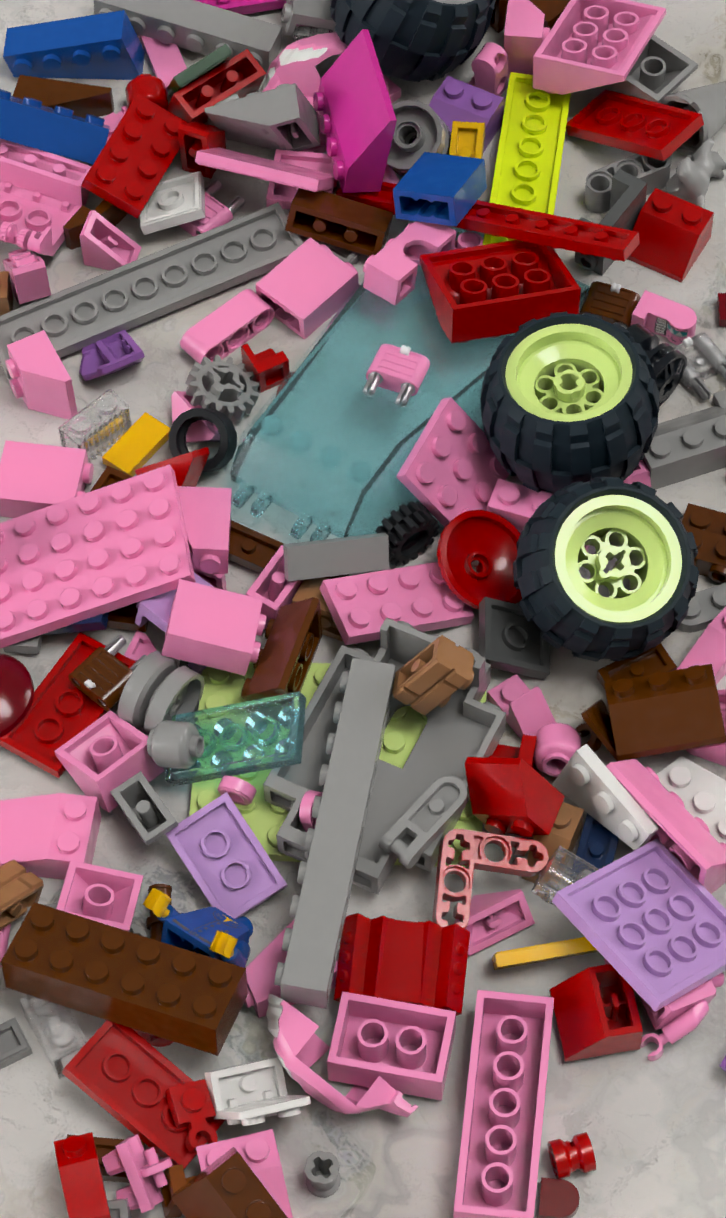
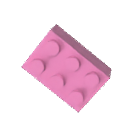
M342 991L327 1059L328 1080L370 1088L380 1076L392 1088L400 1091L402 1094L442 1101L456 1031V1011Z

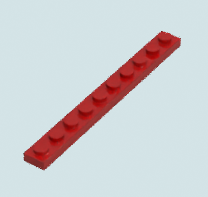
M382 182L380 192L343 193L341 187L335 192L338 196L390 211L395 215L393 188L397 184ZM479 200L476 201L457 226H451L466 231H476L491 234L495 237H506L525 243H535L555 249L560 248L584 255H594L624 262L640 244L639 232Z

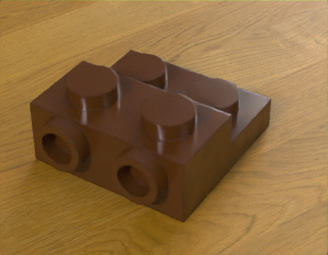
M688 503L682 523L687 533H693L698 549V554L694 558V566L698 567L699 575L709 577L719 583H725L726 513Z

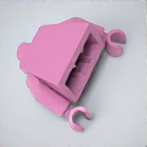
M604 958L605 964H610V963ZM723 972L656 1012L640 996L654 1029H662L663 1031L659 1035L649 1033L642 1037L641 1048L650 1042H654L659 1046L656 1051L648 1055V1060H658L663 1054V1046L666 1043L674 1044L696 1029L709 1012L708 1004L716 996V988L721 987L724 983Z

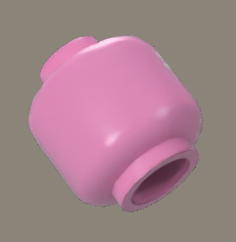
M550 723L543 726L536 734L534 763L542 772L549 776L558 777L575 751L581 748L580 734L568 724Z

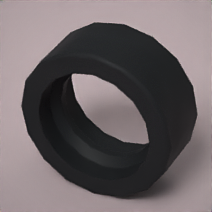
M193 408L181 413L173 422L169 432V449L172 456L176 457L189 453L186 446L188 428L196 421L207 420L218 429L220 447L217 454L206 461L202 472H214L225 467L233 458L237 448V432L232 421L223 412L213 408Z

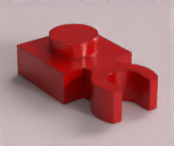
M205 1079L168 1087L165 1094L175 1127L178 1129L187 1126L188 1129L185 1139L187 1150L190 1153L196 1151L198 1146L196 1136L199 1135L205 1137L208 1144L218 1142L215 1129L207 1124V1121H212L215 1118L216 1113Z

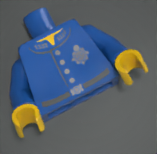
M152 888L143 905L152 910L158 920L163 923L161 942L245 968L251 952L248 944L249 937L253 933L252 923L247 917L241 916L234 919L216 907L179 913L169 905L172 899L156 888Z

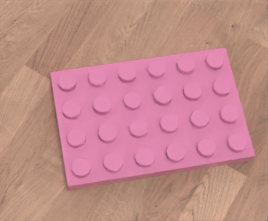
M170 464L0 523V649L177 589L179 579L195 583L175 471Z

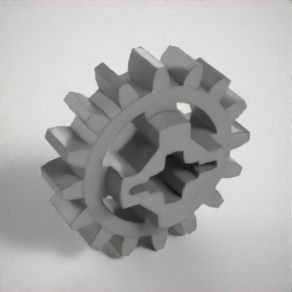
M215 355L213 362L209 358L203 357L201 364L195 362L192 370L189 372L185 383L188 385L186 395L193 396L190 403L192 406L200 405L202 408H213L223 412L230 420L234 416L240 421L244 413L249 415L259 397V393L256 392L259 382L251 381L254 376L253 371L245 373L243 371L245 364L234 365L232 357H229L226 362L222 361L219 355Z

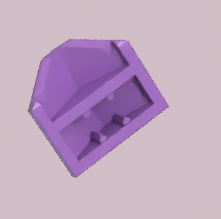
M124 329L83 347L79 373L84 381L100 378L138 364L145 356L141 348Z

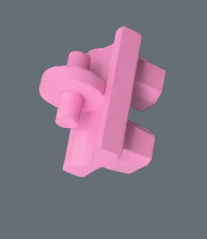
M136 1134L116 1145L114 1150L102 1157V1162L110 1176L126 1172L130 1185L117 1190L116 1198H128L130 1210L140 1208L141 1213L152 1210L156 1204L164 1200L159 1189L168 1184L163 1170L171 1167L173 1163L170 1157L159 1160L154 1147L144 1150L139 1135Z

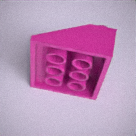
M362 29L323 75L319 90L313 96L314 110L319 111L320 130L322 134H326L327 154L333 158V175L335 180H339L343 193L381 191L397 122L369 30Z

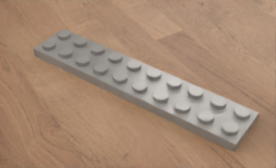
M280 204L270 205L1 315L0 365L7 378L11 379L5 364V360L10 359L7 349L8 344L44 330L59 358H62L124 329L127 331L270 272L304 242L298 234L285 231L288 217Z

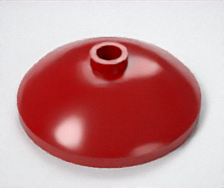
M485 510L467 511L452 519L443 529L437 547L440 572L450 590L465 604L478 610L479 603L484 597L514 604L519 602L522 596L520 589L514 587L513 562L517 557V541L520 532L505 518Z

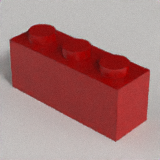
M246 49L174 93L167 111L186 122L204 124L208 119L205 108L214 106L232 94H237L240 99L249 93L258 91L266 72L251 52Z

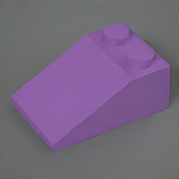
M448 75L429 104L449 127L450 132L452 131L453 121L485 123L483 153L502 126L504 113L503 97Z

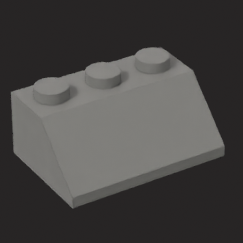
M713 406L658 424L649 450L642 459L650 470L651 488L656 490L726 467V409Z

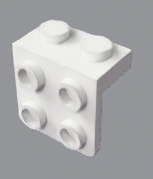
M278 1057L204 1072L216 1113L214 1119H226L227 1125L242 1123V1126L263 1123L265 1122V1117L278 1115V1118L301 1114V1106L311 1104L310 1096L287 1094L283 1066Z

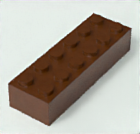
M36 902L32 904L1 960L6 988L216 1056L219 1055L248 995L246 968Z

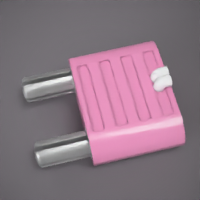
M214 179L204 188L205 218L179 226L192 236H197L231 222L233 214L245 204V200L238 195L226 206L212 196L222 188V184L217 179Z
M382 344L366 373L367 382L363 388L364 395L367 396L369 392V397H372L377 387L399 393L395 403L397 406H400L402 402L401 407H406L410 397L417 394L430 367L429 359L424 355L410 351L411 348L402 345L400 348L390 344Z

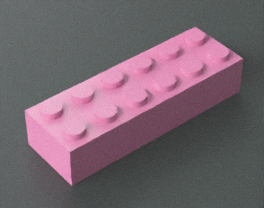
M477 990L453 1218H534L554 997Z

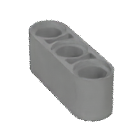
M634 154L589 173L586 177L585 206L594 213H603L610 210L612 177L619 169L646 182V195L651 194L655 188L663 189L670 178L672 157L670 156L665 161Z

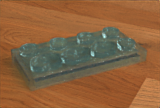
M298 691L173 715L171 721L193 723L198 729L199 736L204 738L205 746L203 755L197 758L195 764L189 769L166 768L165 781L171 786H178L222 778L226 775L234 776L301 764L306 697Z

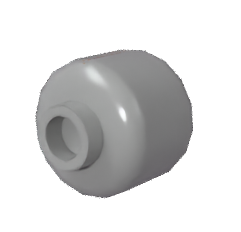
M163 720L148 735V754L150 757H153L154 762L160 767L189 769L204 752V738L199 736L198 729L190 722Z

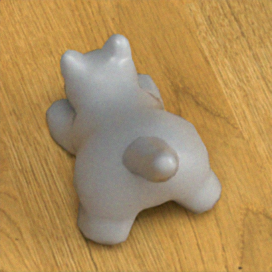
M708 138L696 150L691 159L688 156L684 158L677 166L676 173L666 183L667 193L704 209L705 195L708 191L710 178L722 179L724 177L722 170H726V163L719 153L711 151L714 145L712 138Z

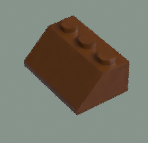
M312 597L281 606L276 619L271 618L269 620L265 633L267 642L264 649L260 648L257 662L253 664L255 672L252 679L247 678L242 689L241 697L246 701L247 714L288 725L322 638L320 599Z
M712 664L695 665L668 672H656L651 675L629 679L621 678L604 683L618 761L726 742Z
M234 1147L170 1196L186 1218H288Z

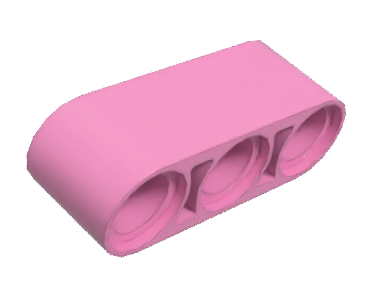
M245 289L186 331L180 341V346L199 364H201L203 357H207L213 362L215 355H219L222 360L264 330L272 322L275 311L252 289Z

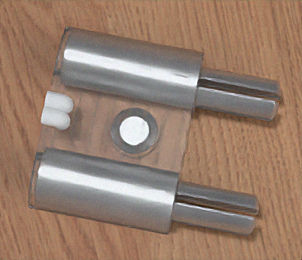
M703 332L692 338L687 337L683 339V343L673 348L674 351L678 350L687 358V366L680 381L686 388H693L703 401H707V399L711 398L712 392L703 382L719 373L726 380V356L712 339Z

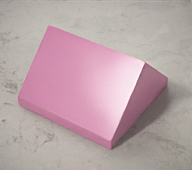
M70 860L56 909L130 932L143 875Z

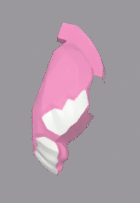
M336 32L317 34L287 45L271 62L266 73V80L259 93L275 89L281 84L295 83L305 97H313L314 93L318 92L321 81L315 66L330 56L342 54L348 46L340 40Z
M269 994L266 1015L268 1018V1030L274 1036L275 1052L289 1076L298 1082L308 1095L331 1110L343 1114H360L380 1109L395 1115L409 1117L418 1108L416 1104L411 1105L402 1098L403 1094L392 1088L380 1076L370 1088L354 1085L348 1094L343 1096L309 1068L330 1049L315 1034L319 1026L285 1000Z

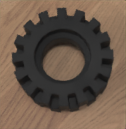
M410 501L407 506L405 504L400 505L397 512L395 510L390 512L391 516L381 521L383 526H378L375 530L376 533H386L388 535L389 562L392 565L400 566L401 563L405 565L409 563L410 558L412 560L418 558V553H424L427 550L426 546L432 545L435 541L432 537H436L439 533L437 530L440 528L438 521L419 501H416V503Z

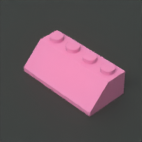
M637 759L610 762L606 765L610 772L659 827L649 842L658 839L710 894L726 883V844L723 842L719 843L710 834L705 822L699 817L694 818L685 809L683 801L676 793L672 791L669 793L662 786L659 777L650 767H644Z

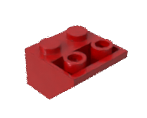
M611 964L588 967L549 990L550 997H554L553 1011L565 1062L640 1049L643 1029L633 988Z

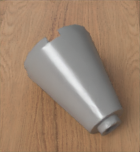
M726 81L671 93L663 98L661 104L701 113L704 125L690 139L684 142L676 152L682 155L694 154L708 138H712L726 123Z

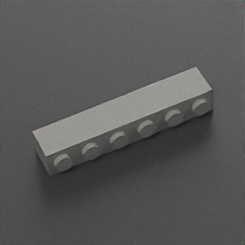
M94 0V15L125 10L137 35L158 39L165 44L174 43L178 47L204 55H209L224 44H227L232 52L230 59L248 49L266 73L271 62L277 57L281 49L282 26L199 1Z

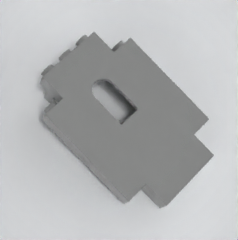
M386 617L380 628V649L375 658L370 657L367 652L361 649H351L341 645L263 784L265 801L289 811L276 835L278 852L299 861H308L310 851L304 850L307 833L299 818L300 804L308 790L323 792L324 786H319L322 764L329 765L331 755L326 754L329 732L336 733L338 724L333 723L336 701L343 702L345 693L340 692L341 677L343 671H350L352 658L396 665V672L436 640L439 635H428L416 630L407 622H396ZM471 648L465 649L472 652L474 656V678L467 689H458L453 693L444 707L440 708L437 706L426 714L427 724L403 769L380 759L378 761L353 880L354 885L377 895L379 894L397 858L399 859L393 852L388 854L379 847V842L384 834L431 784L440 777L455 776L461 779L467 788L468 802L470 794L465 770L466 758L489 757L492 755L505 731L506 712L501 711L498 706L492 703L480 702L490 684L491 664L486 663V658ZM393 694L386 727L398 709L411 706L410 704L405 705L394 698ZM463 810L421 854L415 866L432 872L438 860L440 842L449 831L454 829ZM406 833L401 840L409 846L414 838Z

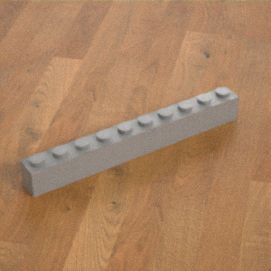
M352 658L350 671H343L340 692L345 694L343 702L336 701L333 723L338 724L336 733L329 732L326 754L331 755L329 765L322 764L319 777V786H324L322 797L315 796L312 808V818L317 819L315 829L308 828L304 850L310 851L308 861H301L298 870L297 883L302 884L300 895L293 894L290 907V917H295L293 929L286 928L283 938L282 951H287L285 963L278 962L274 985L280 986L281 999L286 1002L327 1008L392 699L396 668L394 664Z

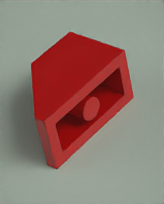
M199 122L179 124L177 130L182 170L190 173L201 171L203 177L211 179L216 168L197 164L195 162L196 153L198 150L218 147L226 149L225 131Z
M93 1133L75 1135L54 1141L69 1218H111Z

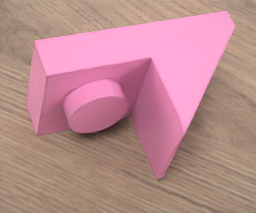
M517 674L487 691V699L490 703L498 706L501 711L506 712V722L521 740L523 734L536 736L537 731L543 726L556 723L541 689L536 686L530 690Z

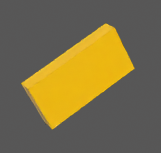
M145 412L102 456L103 464L133 477L136 474L135 469L142 468L169 439L171 428Z

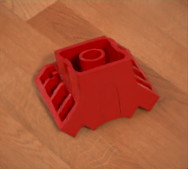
M359 913L346 916L340 942L334 1000L340 1003L343 991L456 1011V1016L461 1015L470 931L456 923L441 927L430 920L426 922L401 921L384 915L369 919Z

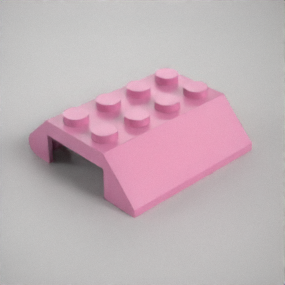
M0 139V241L16 244L18 247L39 254L53 256L65 240L63 226L82 206L86 205L90 191L81 187V184L92 166L43 150Z

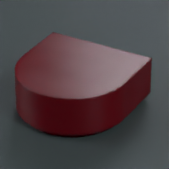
M541 1177L538 1218H572L579 1207L580 1197L577 1188L571 1182L564 1179L558 1180Z

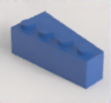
M125 10L7 28L3 58L14 77L25 75L39 78L133 80L138 75L143 74L145 50Z
M0 89V139L94 164L106 145L110 126L104 124L105 119L86 114V118L73 115L74 110L57 105H55L54 109L43 106V102L25 96L23 99L11 96V92Z

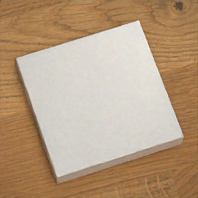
M201 171L159 183L140 214V228L144 235L205 218V189Z

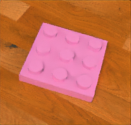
M448 397L440 401L396 478L445 527L452 519L464 512L471 510L487 511V506L498 478L506 480L509 473L496 459L482 429L452 397Z

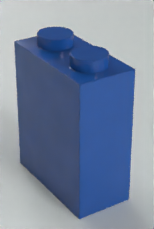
M424 152L393 188L396 219L457 226L487 189L485 160Z

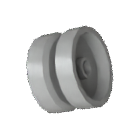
M402 101L392 105L397 122L387 165L398 175L404 177L424 152L449 155L450 129L430 106L419 101Z
M159 651L152 652L139 663L124 686L118 704V717L124 719L137 729L144 727L145 734L147 735L163 720L190 722L203 694L204 677L186 666L178 668L177 661L170 657L162 656Z

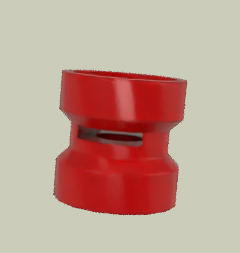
M587 1132L574 1135L571 1142H564L561 1139L548 1141L549 1157L556 1179L568 1178L576 1169L583 1173L596 1170L595 1155Z

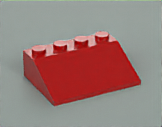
M513 240L420 255L419 261L440 326L451 343H466L470 340L488 337L496 338L501 335L516 333L519 331L520 325L531 319L538 320L548 317L550 313L567 311L568 314H579L581 288L554 248L550 246Z

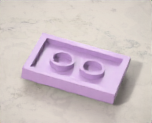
M227 792L178 823V826L165 834L211 906L218 908L234 919L244 916L288 887Z

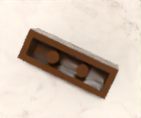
M299 188L290 206L285 231L308 238L311 237L314 240L370 257L371 255H376L384 248L394 213L325 191L313 192Z

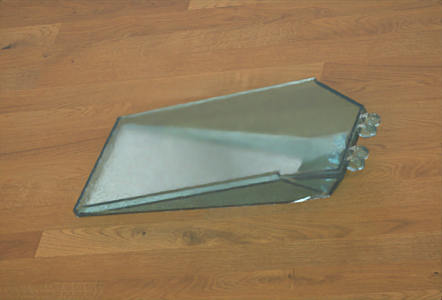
M409 220L399 234H401L404 231V229L410 222L414 223L415 221ZM448 226L457 231L455 241L461 233L467 232L461 228ZM470 231V232L478 233V234L484 239V235H483V234H481V233H479V232H476V231ZM418 265L415 289L397 305H393L363 288V278L242 432L230 472L231 481L240 485L233 496L232 504L241 508L253 493H256L258 497L253 502L250 514L253 516L261 517L272 502L294 513L299 517L293 524L290 535L298 540L299 538L301 539L312 524L316 525L317 528L312 533L310 541L325 540L330 534L339 538L376 534L375 530L378 526H383L381 521L384 518L388 519L391 516L390 512L393 510L397 512L402 504L407 506L410 501L415 503L419 501L396 476L443 398L452 397L484 432L480 403L486 370H489L492 356L497 351V347L506 336H513L516 333L501 335L496 338L475 339L466 343H451L440 326L421 266ZM575 279L581 288L580 307L586 298L590 286ZM382 344H390L400 348L402 345L411 348L410 351L424 355L430 361V367L417 394L410 397L406 407H401L402 402L400 406L396 405L395 401L399 394L398 392L377 387L372 397H369V392L367 396L363 393V388L367 382L366 373Z

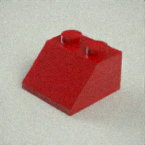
M655 188L640 210L633 231L639 232L640 244L627 259L682 283L711 238L714 212Z
M466 758L465 770L472 813L485 824L484 828L488 832L505 835V833L518 834L528 838L532 837V835L550 834L565 798L562 793L522 758Z

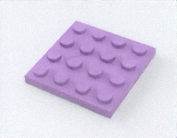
M658 839L561 889L552 900L556 907L655 1012L726 970V909Z

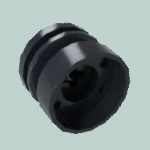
M640 323L633 324L626 330L630 332V336L634 338L635 343H640L652 364L657 377L660 407L670 397L683 377L687 366V358L678 350L674 351V348L668 343L659 345L660 339L658 336Z

